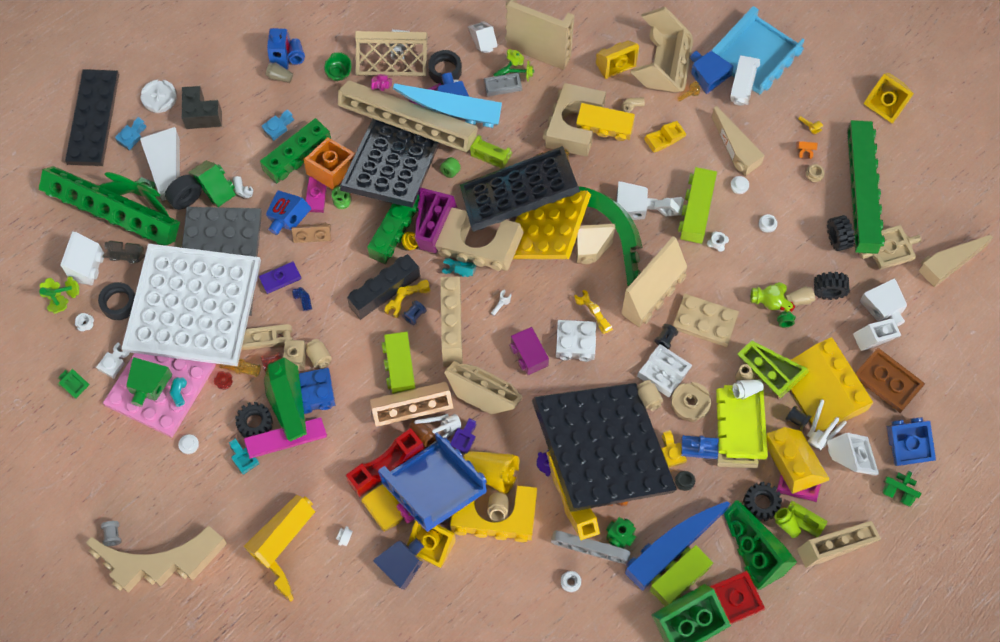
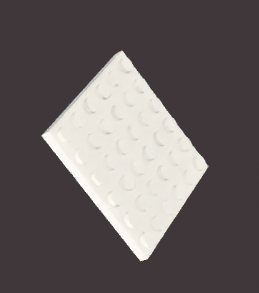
M148 244L122 345L123 352L238 366L260 268V257Z

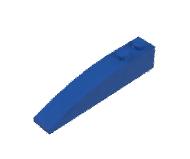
M726 501L708 508L673 527L652 545L650 543L645 545L640 551L642 554L637 559L633 557L626 564L628 568L625 574L643 591L658 574H661L672 561H675L686 548L726 512L730 503Z

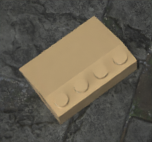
M674 236L626 289L622 315L639 328L643 323L647 324L650 321L653 311L655 309L659 310L662 307L665 297H670L676 289L675 286L678 283L681 284L687 276L685 274L687 264L678 241Z

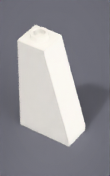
M175 127L140 138L162 201L166 200L165 191L168 186L180 177V138Z

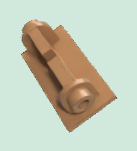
M326 222L324 224H314V226L298 224L297 227H292L294 243L331 241V226Z

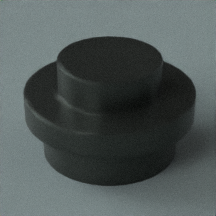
M681 471L675 478V484L680 490H691L695 485V477L689 471Z

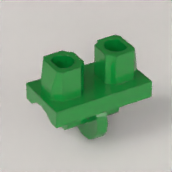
M907 471L906 475L897 473L896 478L902 480V483L888 476L883 481L885 485L882 494L893 498L897 489L904 492L900 502L909 507L916 498H920L922 493L906 486L907 484L915 486L917 483L916 480L911 478L912 472Z

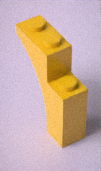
M546 452L554 485L562 498L565 514L579 539L584 540L600 534L597 518L591 508L570 512L550 452Z

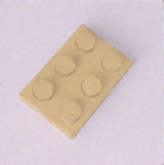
M684 293L673 326L679 332L727 347L739 311Z

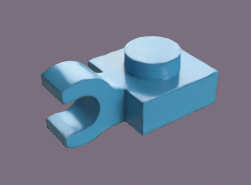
M286 110L280 118L275 115L262 125V129L274 141L288 131L286 126L294 121L293 114Z
M138 117L133 122L132 127L127 125L115 139L130 151L140 141V138H142L140 133L147 126Z

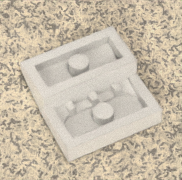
M660 344L638 372L637 377L643 381L651 380L658 391L670 397L692 365Z

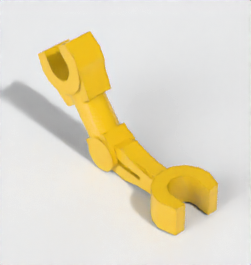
M428 280L420 281L414 286L400 287L395 299L385 306V314L388 315L391 309H395L393 316L397 318L400 315L401 302L406 295L409 296L416 292H430Z
M582 291L583 297L574 295L576 304L586 305L595 316L602 334L613 330L610 323L600 312L599 306L590 301L588 291Z

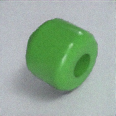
M452 157L447 158L440 165L442 174L448 178H453L461 169L459 161Z

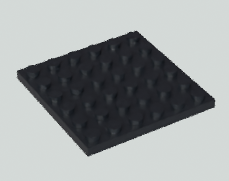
M636 383L537 396L532 399L570 512L671 494L677 490L647 410L638 395Z

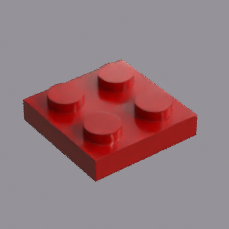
M747 571L709 586L714 589L730 624L766 609Z

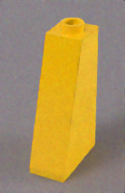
M294 496L243 547L256 561L268 568L315 513L311 507L313 503L306 496Z

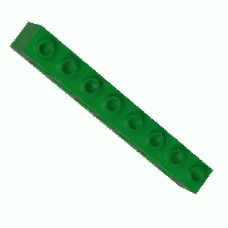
M55 166L42 169L38 190L45 192L47 196L61 199L63 203L72 204L79 210L88 211L98 218H104L110 224L122 226L126 231L140 234L142 238L151 239L158 245L167 246L175 242L180 221Z

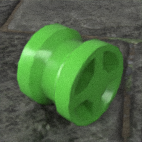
M340 186L333 189L331 196L334 206L338 209L349 207L351 204L350 193L340 191Z

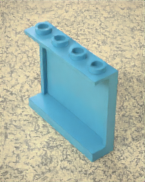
M753 6L711 51L734 66L731 75L734 78L740 56L760 59V66L757 68L752 90L761 95L764 90L768 91L775 78H780L785 67H790L794 57L801 55L804 50L802 47L804 39L802 38L797 43L757 16L759 9Z

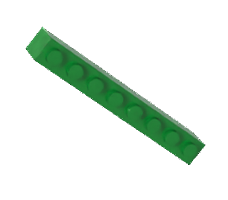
M851 120L847 129L855 253L878 254L880 248L885 243V237L881 233L883 230V220L880 219L882 204H879L881 189L878 188L880 175L876 170L878 168V158L875 157L877 143H874L876 129H873V121Z

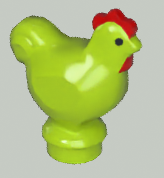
M781 282L769 285L764 290H761L759 287L751 289V303H756V305L763 303L770 310L792 312L795 309L793 302L785 299L784 294L787 286Z

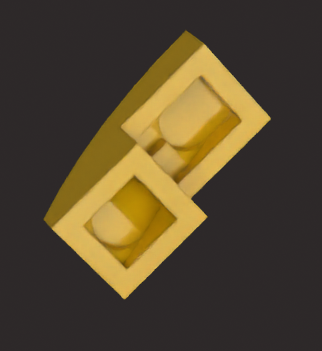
M675 121L663 125L659 131L646 135L644 140L652 152L655 153L678 142L687 134L679 122Z
M274 561L268 567L278 577L274 584L291 602L294 599L291 586L280 566Z

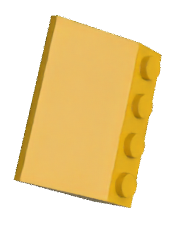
M833 337L812 346L791 359V361L809 370V373L790 391L804 414L812 416L809 420L811 425L820 400H824L815 432L817 430L825 432L836 417L839 418V421L835 426L841 424L844 420H850L868 411L873 404L872 399Z

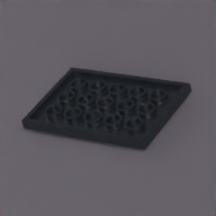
M372 118L340 185V191L413 208L440 143Z
M563 146L460 184L473 232L580 192Z

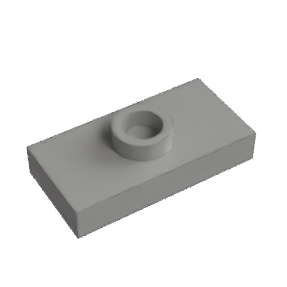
M519 73L484 78L487 97L522 91Z

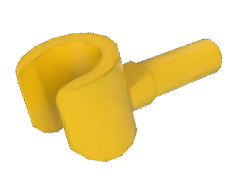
M801 116L798 118L799 121L809 127L812 134L822 131L821 127H823V124L820 121L812 123Z

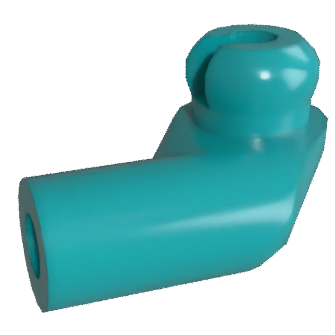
M183 377L175 378L170 389V395L176 407L185 404L181 395V389L186 387L187 381Z

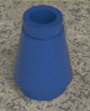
M294 38L290 41L288 60L294 65H299L303 63L305 53L300 40Z

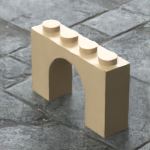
M564 83L562 90L558 91V102L553 105L552 113L554 114L549 116V128L544 130L543 140H545V148L556 149L563 146L565 152L588 157L592 145L593 131L572 127L565 123L563 119L570 114L579 113L581 103L604 107L606 92Z
M451 208L435 244L439 254L444 258L452 257L464 263L467 261L472 262L480 267L488 266L496 271H508L524 233L520 223L508 220L502 221L494 239L488 245L472 248L465 245V239L471 227L467 211Z
M441 277L443 367H449L454 361L463 364L460 277Z

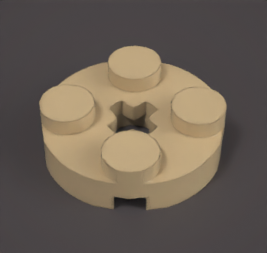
M683 383L673 392L671 408L681 419L697 422L709 412L711 406L710 394L699 383ZM694 398L695 405H688L686 399Z

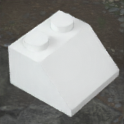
M72 231L60 265L66 275L73 277L77 283L93 285L94 279H97L99 274V265L104 260V252L98 243Z

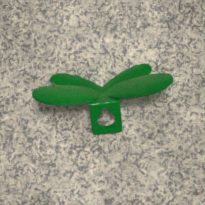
M106 172L105 176L111 179L112 182L98 185L119 195L131 192L142 196L155 211L169 216L166 209L156 199L160 194L154 189L156 184L153 181L142 177L138 181H132L124 176Z

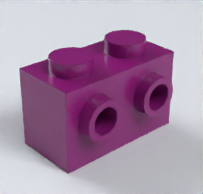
M532 327L511 336L509 347L513 354H517L519 367L522 371L525 370L527 375L549 366V358Z

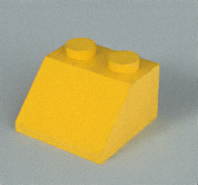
M627 40L596 53L595 63L603 77L607 79L636 67L639 45Z

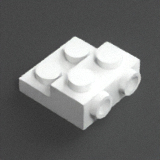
M558 320L556 358L565 361L579 359L583 362L594 360L596 322Z

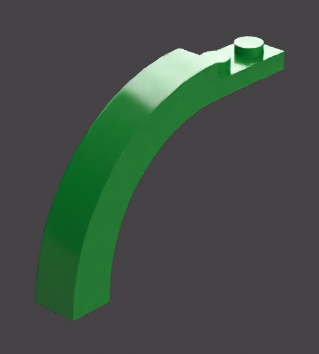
M578 186L580 191H588L591 194L587 207L600 211L612 224H615L623 249L627 286H630L641 273L638 269L640 259L636 249L643 248L639 231L633 219L612 198L593 189Z

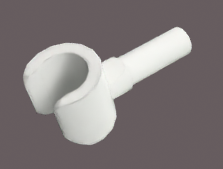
M506 290L501 291L499 302L491 312L493 316L503 305L510 303L511 294L507 298L503 297Z

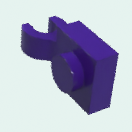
M469 418L464 430L457 429L450 442L454 449H458L463 454H467L476 439V436L472 435L476 428L477 421Z

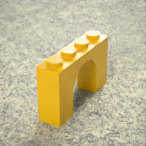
M517 486L515 507L512 514L506 520L496 523L488 522L478 515L475 510L476 500L452 515L451 531L457 535L475 534L476 537L486 538L488 535L495 536L499 540H507V538H514L518 542L532 540L537 488Z

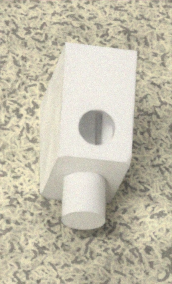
M618 182L616 202L628 212L633 220L645 219L647 209L657 210L654 208V205L658 199L647 198L648 189L646 187Z
M895 278L865 292L860 299L861 304L878 322L893 318L897 327L905 322L901 313L907 307V303Z

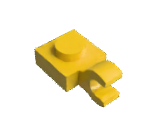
M671 430L663 432L662 439L665 447L661 448L668 468L686 463V457L681 456V443H674Z

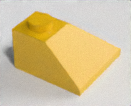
M884 73L863 104L893 124L914 93L891 73Z

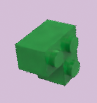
M205 160L188 172L189 175L198 181L202 190L216 207H220L236 195L233 191L235 189L234 185L229 179L226 180L224 177L225 171L219 164L217 165L214 162Z

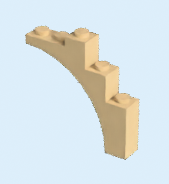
M210 526L182 546L151 555H134L119 552L103 545L93 537L86 542L90 547L88 551L96 559L102 557L105 560L103 565L111 571L109 575L114 579L111 583L119 591L124 588L128 593L143 577L152 585L156 582L161 587L175 571L184 579L189 577L193 581L227 544L224 538Z

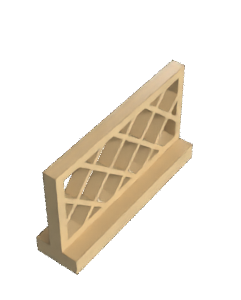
M355 31L356 75L427 76V32ZM360 44H368L372 49L364 56L360 51ZM380 44H386L390 48L383 56L376 50ZM398 44H403L407 48L401 56L393 50ZM416 44H423V52L417 56L411 49ZM373 51L381 57L374 65L367 59ZM391 51L398 57L392 65L385 59ZM409 51L416 57L410 65L402 59ZM366 59L372 67L368 71H360V64ZM382 60L390 66L385 72H380L376 68ZM400 60L407 66L403 72H397L393 68ZM419 60L423 64V72H415L411 66Z

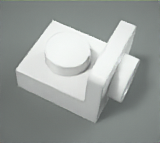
M676 197L656 200L654 208L665 217L681 215L684 199Z

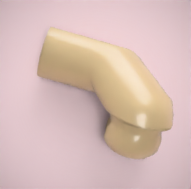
M644 97L627 98L621 105V111L630 113L635 107L644 106Z

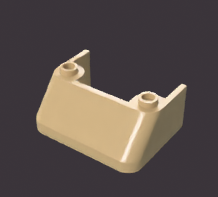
M666 7L643 13L641 17L651 26L649 36L657 48L654 63L631 69V73L647 88L674 93L681 92L685 89L693 37Z

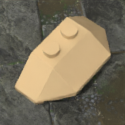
M454 361L445 371V375L458 398L491 415L512 410L522 400L523 396L518 393L512 384L477 366L460 364Z

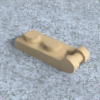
M286 324L246 329L241 350L285 346V340H293L290 335L292 333V326ZM277 334H283V337L277 338Z

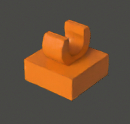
M797 141L796 149H801L798 157L802 158L803 153L807 151L809 153L808 159H812V150H817L818 143Z

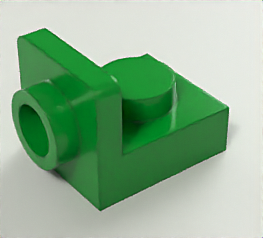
M73 369L69 372L65 370L58 377L60 382L57 384L74 399L90 385Z

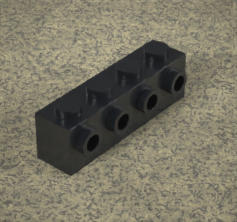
M408 254L404 257H399L393 265L382 269L379 275L368 279L359 289L351 291L347 297L349 307L360 320L395 296L400 287H406L420 278L419 266Z

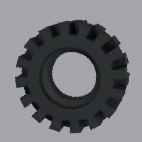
M841 215L828 219L827 234H829L828 238L831 240L830 243L833 245V249L841 251L852 248L853 244H855L853 240L855 236L853 235L854 230L851 228L852 224H850L847 216Z
M838 272L818 274L814 278L815 296L818 298L822 297L824 300L826 298L828 300H832V298L837 300L838 297L844 298V296L850 293L848 275H844L842 272L840 274Z
M249 402L247 407L245 405L241 407L242 411H237L238 416H235V423L244 438L269 432V429L272 430L273 419L269 409L264 404L260 403L259 405L258 402H254V405ZM252 415H258L262 418L261 424L255 428L247 425V420Z
M760 482L759 485L755 483L753 487L751 486L743 499L744 506L759 521L762 519L768 521L769 518H774L775 513L780 510L782 505L780 491L776 492L777 488L775 486L773 488L770 487V483H767V485H764V482ZM758 495L767 496L770 500V506L765 509L759 508L755 503V498Z

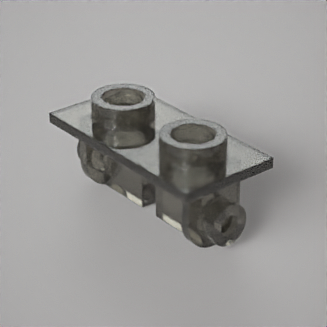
M110 240L105 242L104 248L107 249V252L102 256L109 258L111 261L126 260L128 263H138L145 257V254H143L144 247L140 246V244L126 243L125 249H123V242Z

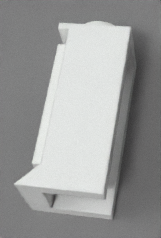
M740 56L730 95L731 102L740 106L744 104L749 105L756 71L760 66V59Z

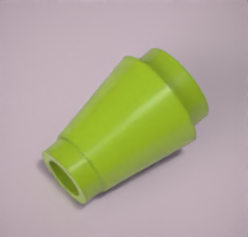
M788 508L778 510L774 516L775 523L792 538L799 536L801 529L793 511Z

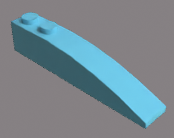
M395 83L393 85V90L430 110L465 120L466 123L476 125V122L483 123V127L493 128L494 125L497 126L499 124L502 106L500 102Z

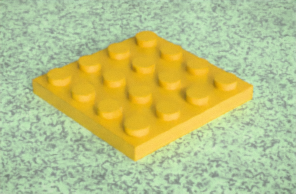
M580 191L573 196L562 198L554 203L546 204L538 209L530 210L517 216L515 222L520 223L524 233L513 259H569L591 194L588 191Z

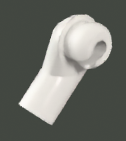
M240 176L234 177L232 180L235 193L245 199L252 197L253 188L251 186L249 188L248 186L244 187Z

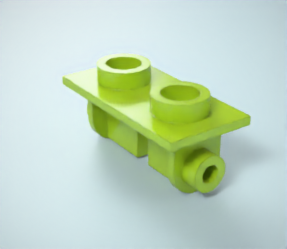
M791 501L788 509L793 511L799 527L816 538L819 537L828 521L794 501Z

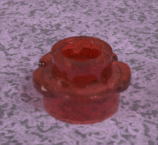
M218 372L214 378V384L219 389L226 390L231 387L233 376L229 372Z

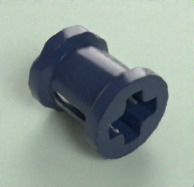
M414 300L412 306L402 313V317L409 324L415 325L417 323L416 320L422 313L425 314L427 310L424 305Z

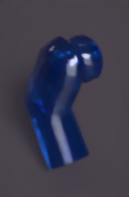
M302 287L293 289V297L295 299L301 298L303 311L312 310L310 295Z

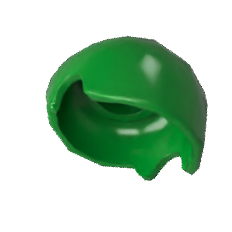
M342 52L332 53L324 64L325 74L334 81L345 80L352 68L350 58Z

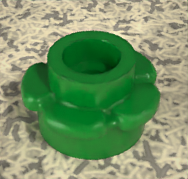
M784 311L777 317V322L780 327H792L795 324L796 316L791 312Z

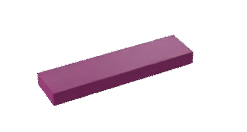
M321 417L306 421L307 434L293 441L287 439L282 428L244 438L249 458H255L326 438L327 433Z

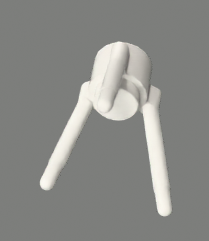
M823 399L820 400L811 429L807 434L810 438L808 443L819 450H822L823 447L825 448L828 444L827 441L832 439L847 423L844 420L828 436L839 421V418L836 417L825 432L821 430L814 432L823 408Z
M445 414L414 421L415 424L443 420L440 427L432 430L433 433L442 430L447 432L442 436L443 438L454 435L456 433L455 430L461 428L460 419L456 414L451 416Z

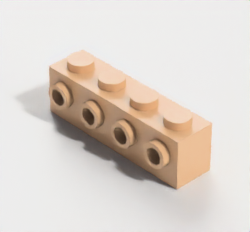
M447 382L370 400L376 427L453 408Z

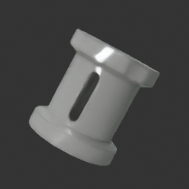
M107 521L101 524V529H103L104 533L103 545L115 546L121 544V538H119L118 521Z

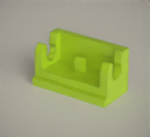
M478 135L471 145V156L500 169L505 168L512 155L511 148L507 147L504 150L481 139L482 136Z

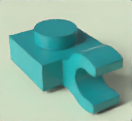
M445 258L443 263L448 264L450 268H443L442 273L450 274L454 271V273H459L460 276L469 277L473 276L477 265L468 261L464 263L459 260L454 261L450 258Z
M236 438L229 442L231 449L235 453L231 458L242 475L260 464L256 457L249 458L247 449H242Z

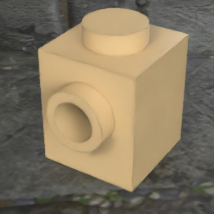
M285 340L283 357L296 364L298 370H305L307 350L305 341Z

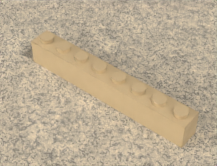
M348 81L338 90V106L461 151L467 152L476 139L478 126L375 89L373 90L361 84Z

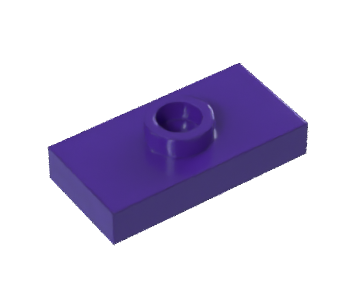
M294 261L259 276L267 294L302 279Z

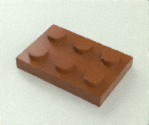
M877 348L855 373L864 386L899 413L906 408L926 384L880 348Z

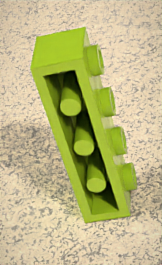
M695 167L694 174L690 173L688 184L691 185V189H687L685 200H688V203L683 205L681 214L685 218L684 221H680L678 232H681V240L702 244L717 171Z

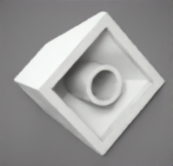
M844 433L827 441L828 452L832 460L854 472L875 476L879 474L868 437Z

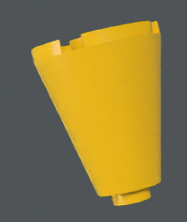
M469 451L467 454H464L463 458L466 461L469 460L474 469L485 476L487 485L500 493H509L517 478L514 477L515 470L519 471L520 460L518 456L514 454Z

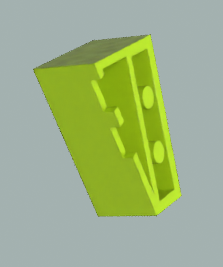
M752 340L738 353V356L751 367L753 372L780 399L809 373L808 368Z

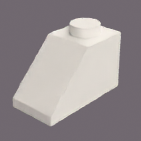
M481 22L468 26L476 48L479 51L488 53L493 51V48L498 47L492 25Z
M893 318L869 324L853 333L861 351L874 348L901 336Z

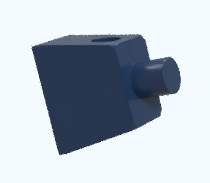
M417 538L408 546L399 540L376 557L373 562L400 589L405 590L423 564V561L417 554L423 549L424 545Z

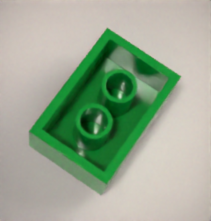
M706 584L701 585L651 614L664 642H704L731 626L714 589Z

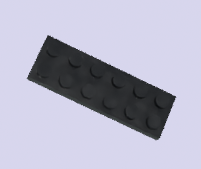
M82 70L65 159L67 165L103 166L120 75L117 70Z

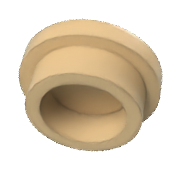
M813 164L806 170V177L812 182L821 181L825 174L822 166L818 164Z

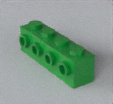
M313 119L260 160L262 170L276 184L285 180L292 171L302 166L304 158L326 138L331 139L330 131L319 120Z
M419 195L413 208L392 204L367 247L369 258L386 265L389 258L393 256L397 244L401 242L405 230L410 226L412 218L419 210Z

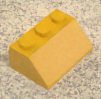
M581 103L576 128L593 131V133H597L601 137L612 136L619 141L630 140L635 114Z
M784 427L767 433V450L792 494L829 481L828 475L802 431Z

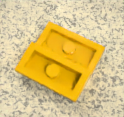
M383 484L361 499L383 532L400 524L401 520L404 519L401 516L400 510L398 511L396 508L400 502Z

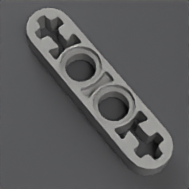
M554 531L551 543L557 546L622 564L629 562L631 554L626 549L587 538L580 540L578 536L562 531Z

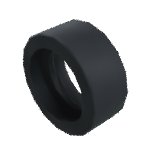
M450 50L435 52L428 62L430 78L435 83L444 85L441 77L442 74L435 70V65L439 62L449 61L455 65V70L452 71L453 80H458L462 73L460 57Z
M183 175L175 179L165 191V198L174 209H185L199 198L202 187L193 176Z
M114 282L102 289L99 294L98 303L107 318L123 320L131 314L135 293L129 285L122 282ZM126 293L129 297L126 306L119 310L108 308L107 301L112 295Z

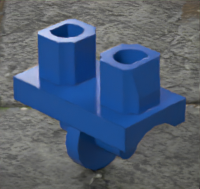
M703 435L699 437L682 436L681 456L718 459V438H707Z

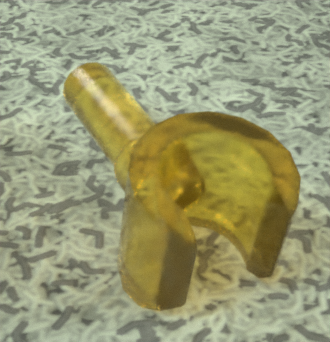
M691 83L689 85L690 91L678 97V100L682 101L691 95L698 96L700 94L699 83Z

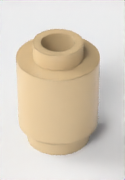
M319 339L310 341L306 345V353L314 367L323 369L329 366L332 357L324 343L320 342Z
M651 380L644 381L637 386L638 395L645 409L653 411L661 406L663 399Z
M493 493L488 499V516L494 522H501L508 515L509 500L503 493Z

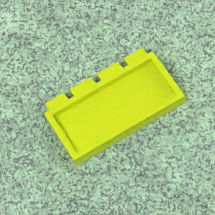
M724 385V388L716 389V402L718 403L717 420H719L717 422L719 453L726 454V458L767 459L764 390L742 400L734 396L733 385Z

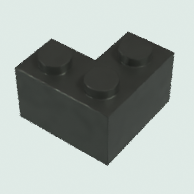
M200 86L182 87V120L185 128L222 127V110L219 101H204Z

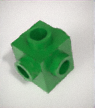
M619 517L616 522L612 520L606 529L608 531L606 540L610 545L625 549L627 545L630 547L637 537L634 535L636 531L634 524L626 518L622 519Z

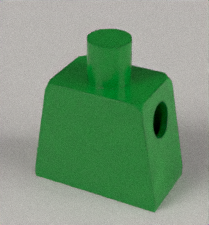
M133 357L126 384L129 392L134 395L131 403L142 407L146 398L154 401L157 400L172 377L169 367Z

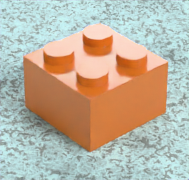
M326 138L304 158L306 174L333 190L342 183L356 153L332 139Z

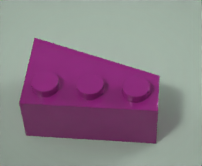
M421 188L419 192L420 200L418 202L419 210L415 239L419 249L437 254L438 250L435 244L451 208L457 209L458 207L454 196Z

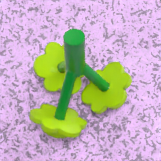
M508 49L506 53L507 59L510 62L493 74L494 77L506 75L509 72L526 73V79L529 81V78L533 77L535 72L533 66H530V60L527 61V69H510L512 65H524V56L517 50Z
M69 276L67 278V281H65L66 287L59 288L60 283L55 282L53 278H47L45 282L40 283V296L47 297L50 300V304L47 306L49 312L56 314L67 308L66 304L69 301L61 295V292L66 291L67 295H71L72 298H76V295H79V285L73 277Z

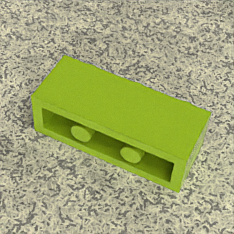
M408 332L384 335L385 342H382L383 354L387 353L384 365L385 371H389L390 377L386 378L388 389H392V394L415 389Z
M697 545L692 549L686 548L680 556L682 558L677 563L672 561L665 568L667 572L664 575L658 574L651 581L653 585L650 591L664 606L677 600L712 567L713 562Z

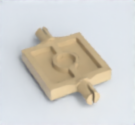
M901 225L881 231L885 237V243L880 248L878 254L859 253L861 259L872 256L879 270L914 260L916 255L912 249V244L919 243L922 239L920 235L908 237Z

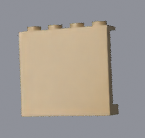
M507 0L505 8H507L505 19H507L505 26L507 30L505 36L507 48L517 50L521 54L564 70L572 53L574 15L567 13L562 21L517 3V0Z

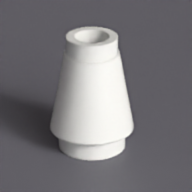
M760 379L738 380L732 386L733 394L737 399L743 400L762 391L763 383Z

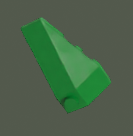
M283 357L268 364L264 385L266 397L287 439L293 441L306 435L307 431L298 366Z
M735 500L726 510L724 516L731 535L735 537L739 547L737 549L738 554L742 556L745 563L744 570L748 572L758 590L785 576L797 563L789 550L739 500Z

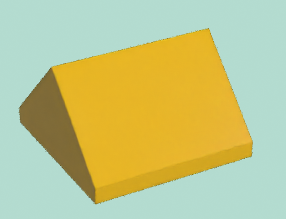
M415 521L407 546L417 538L424 545L417 556L441 568L456 542L455 533L439 525L427 532Z

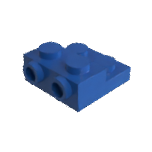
M329 368L299 373L304 414L318 409L328 410L336 406Z
M923 417L911 418L910 423H904V420L891 421L892 425L886 426L895 466L936 461L930 421H923Z

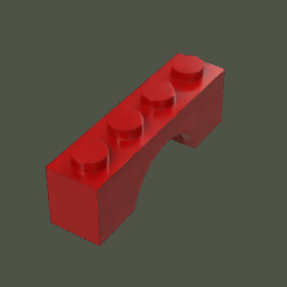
M411 428L397 437L389 449L381 456L369 463H361L346 474L348 484L360 498L381 482L379 469L385 466L391 472L424 450L423 442Z

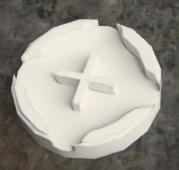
M153 80L147 83L141 91V102L150 112H165L171 109L177 100L174 86L166 80Z

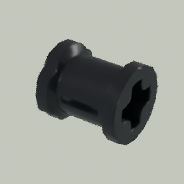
M663 324L662 332L654 341L658 346L661 344L665 348L670 349L671 341L679 332L674 326Z
M794 406L785 420H790L799 426V429L802 431L812 416L805 415L797 409V406Z

